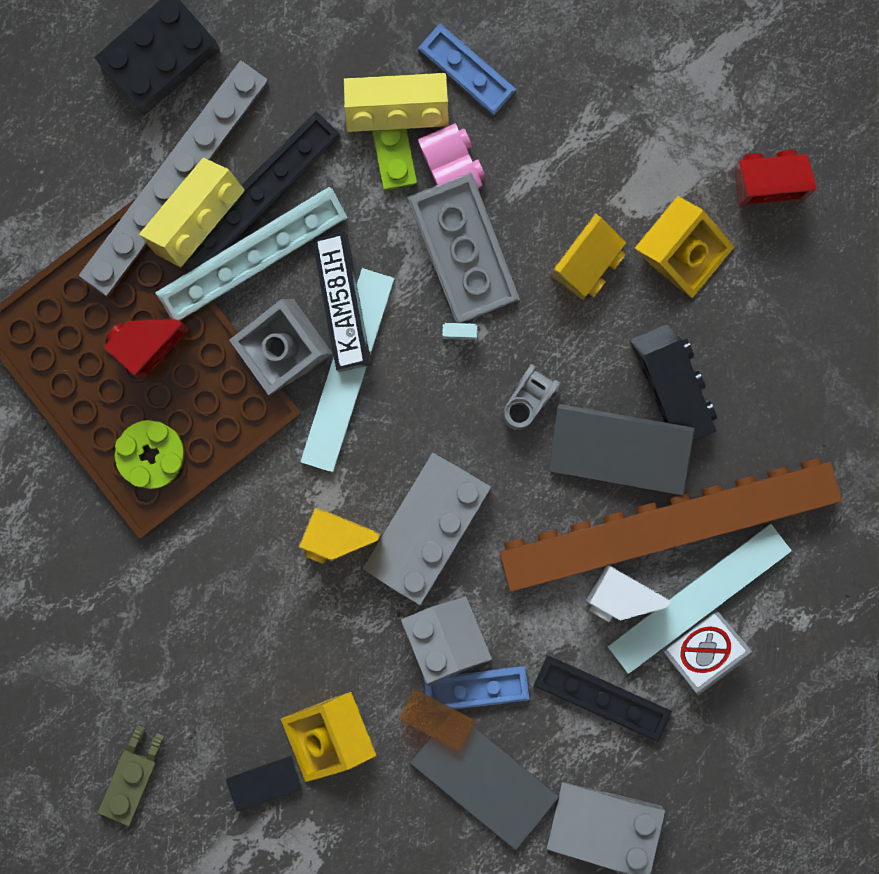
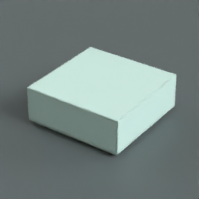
M445 323L443 324V339L476 340L477 326L475 324Z

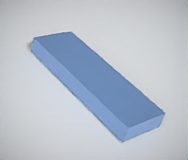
M441 23L418 47V51L443 73H446L453 82L493 116L497 114L516 92V88Z
M525 666L457 674L432 685H428L424 678L428 713L529 700Z

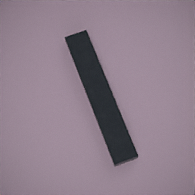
M316 111L241 185L245 191L184 263V266L189 271H192L228 249L340 138V133Z

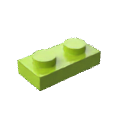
M407 129L373 130L384 191L417 185Z

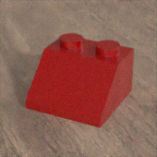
M784 150L777 152V157L763 158V153L743 155V160H739L734 166L738 206L806 200L817 190L807 154L797 155V150Z
M178 319L127 321L124 325L118 323L110 330L106 336L108 342L104 345V348L133 375L144 379L190 329Z

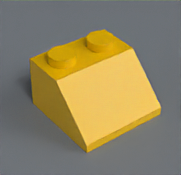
M677 196L637 244L635 249L655 270L688 297L693 298L735 246L703 209Z
M595 214L554 268L551 277L582 300L588 294L595 297L606 282L601 276L607 268L610 267L615 270L626 256V253L622 251L626 242L599 215Z
M315 508L299 547L306 550L305 557L325 563L326 559L333 560L378 541L381 533L322 509Z
M352 692L325 700L281 718L305 782L349 770L376 756Z

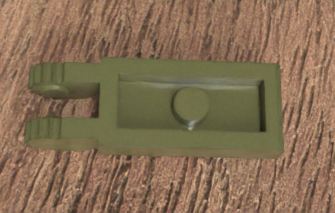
M139 725L136 726L128 747L122 753L98 811L99 814L127 826H130L156 766L157 761L155 759L164 739L163 735L157 733L151 741L147 757L136 753V749L144 736L145 729Z

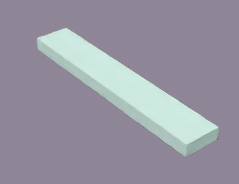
M328 187L156 292V295L170 319H178L180 321L348 217L333 189Z
M362 268L357 287L371 356L395 279ZM333 358L301 463L334 472L367 366L338 372L336 371Z
M768 524L669 599L671 603L668 608L651 612L607 647L629 674L790 553L791 549L773 525Z

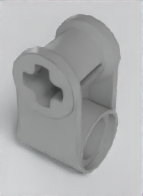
M533 364L530 365L516 386V391L503 411L505 424L513 430L527 428L541 407L545 406L560 383L557 380L551 381L536 371V366ZM515 405L523 406L528 412L527 420L522 423L513 421L509 415L510 408Z

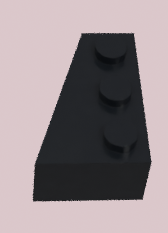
M668 325L631 339L630 342L633 349H636L644 365L642 371L645 378L650 381L656 397L655 401L664 423L695 428L693 441L716 432L713 420L717 419V415L711 401H705L701 390L705 389L706 385L698 369L694 371L690 359L694 358V353L687 339L682 340Z

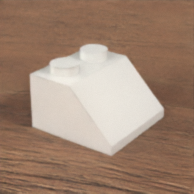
M610 566L604 567L586 599L587 602L592 604L589 611L610 622L612 617L624 620L668 608L671 603L670 600Z

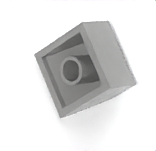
M294 299L279 300L229 340L268 395H272L307 374L333 354Z
M466 596L432 606L401 619L428 685L492 660Z

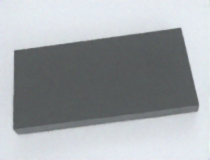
M559 404L549 471L684 495L695 428Z
M455 710L450 712L410 761L415 768L515 850L559 798L554 791Z

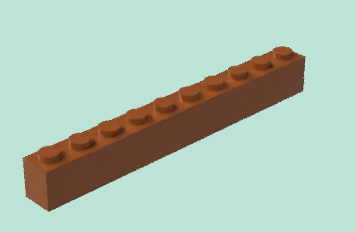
M818 457L800 462L802 469L788 472V468L785 466L767 471L769 478L756 481L754 475L734 480L736 487L723 490L721 484L701 489L703 496L690 499L688 493L668 498L670 505L657 508L655 502L636 507L637 514L624 517L623 511L603 516L604 523L591 526L590 520L570 525L571 532L558 535L557 529L537 534L538 541L525 544L524 538L504 543L506 550L499 551L509 591H516L842 502L832 463H821V459Z

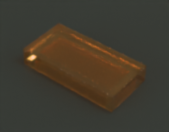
M416 688L399 717V720L458 751L462 748L475 722V719Z

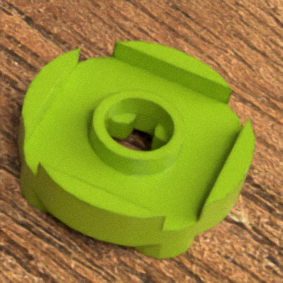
M150 420L137 422L123 432L115 445L117 468L124 479L136 487L156 489L168 485L177 477L184 462L185 449L180 436L175 430L162 422ZM147 445L151 449L157 448L159 450V454L155 456L156 462L154 464H150L148 460L142 461L141 459L144 447Z

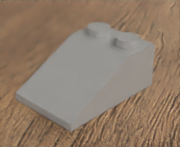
M562 782L546 849L628 874H651L665 810L658 804Z

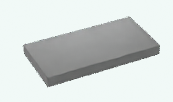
M471 172L407 197L456 323H463L520 300Z

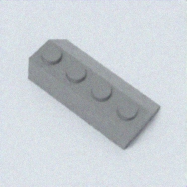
M432 452L364 565L363 570L421 605L491 486Z

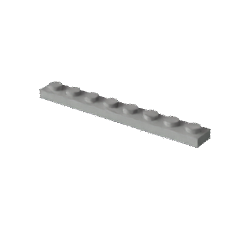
M239 61L79 274L80 279L108 298L147 246L145 241L139 236V233L202 158L212 159L266 87L268 79L243 61Z

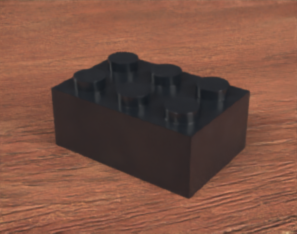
M159 0L94 58L145 116L214 56L220 48L216 40L180 0Z

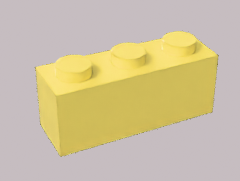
M446 73L344 79L347 132L449 126Z
M202 158L143 228L139 236L156 255L182 267L245 190L229 169Z

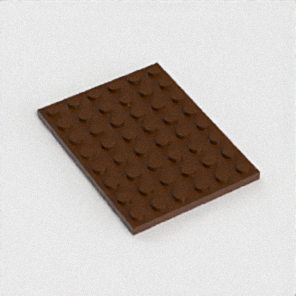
M133 199L0 303V361L136 536L142 539L302 413L283 389L278 390L272 395L267 394L229 341L239 332L214 300L180 320L190 330L144 379L133 375L104 348V345L108 342L106 339L107 334L118 323L124 325L127 321L170 319L156 292L190 272L184 265L179 267L156 255L147 245L108 298L79 278V274L135 201ZM145 420L162 422L175 430L180 436L185 449L184 462L177 477L168 485L156 489L134 486L120 474L115 462V445L118 438L121 437L129 426ZM149 445L145 446L144 453L141 455L142 461L148 460L150 464H154L156 462L155 456L159 454V450L157 448L151 449Z

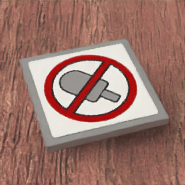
M716 608L661 649L697 695H700L753 655V652Z

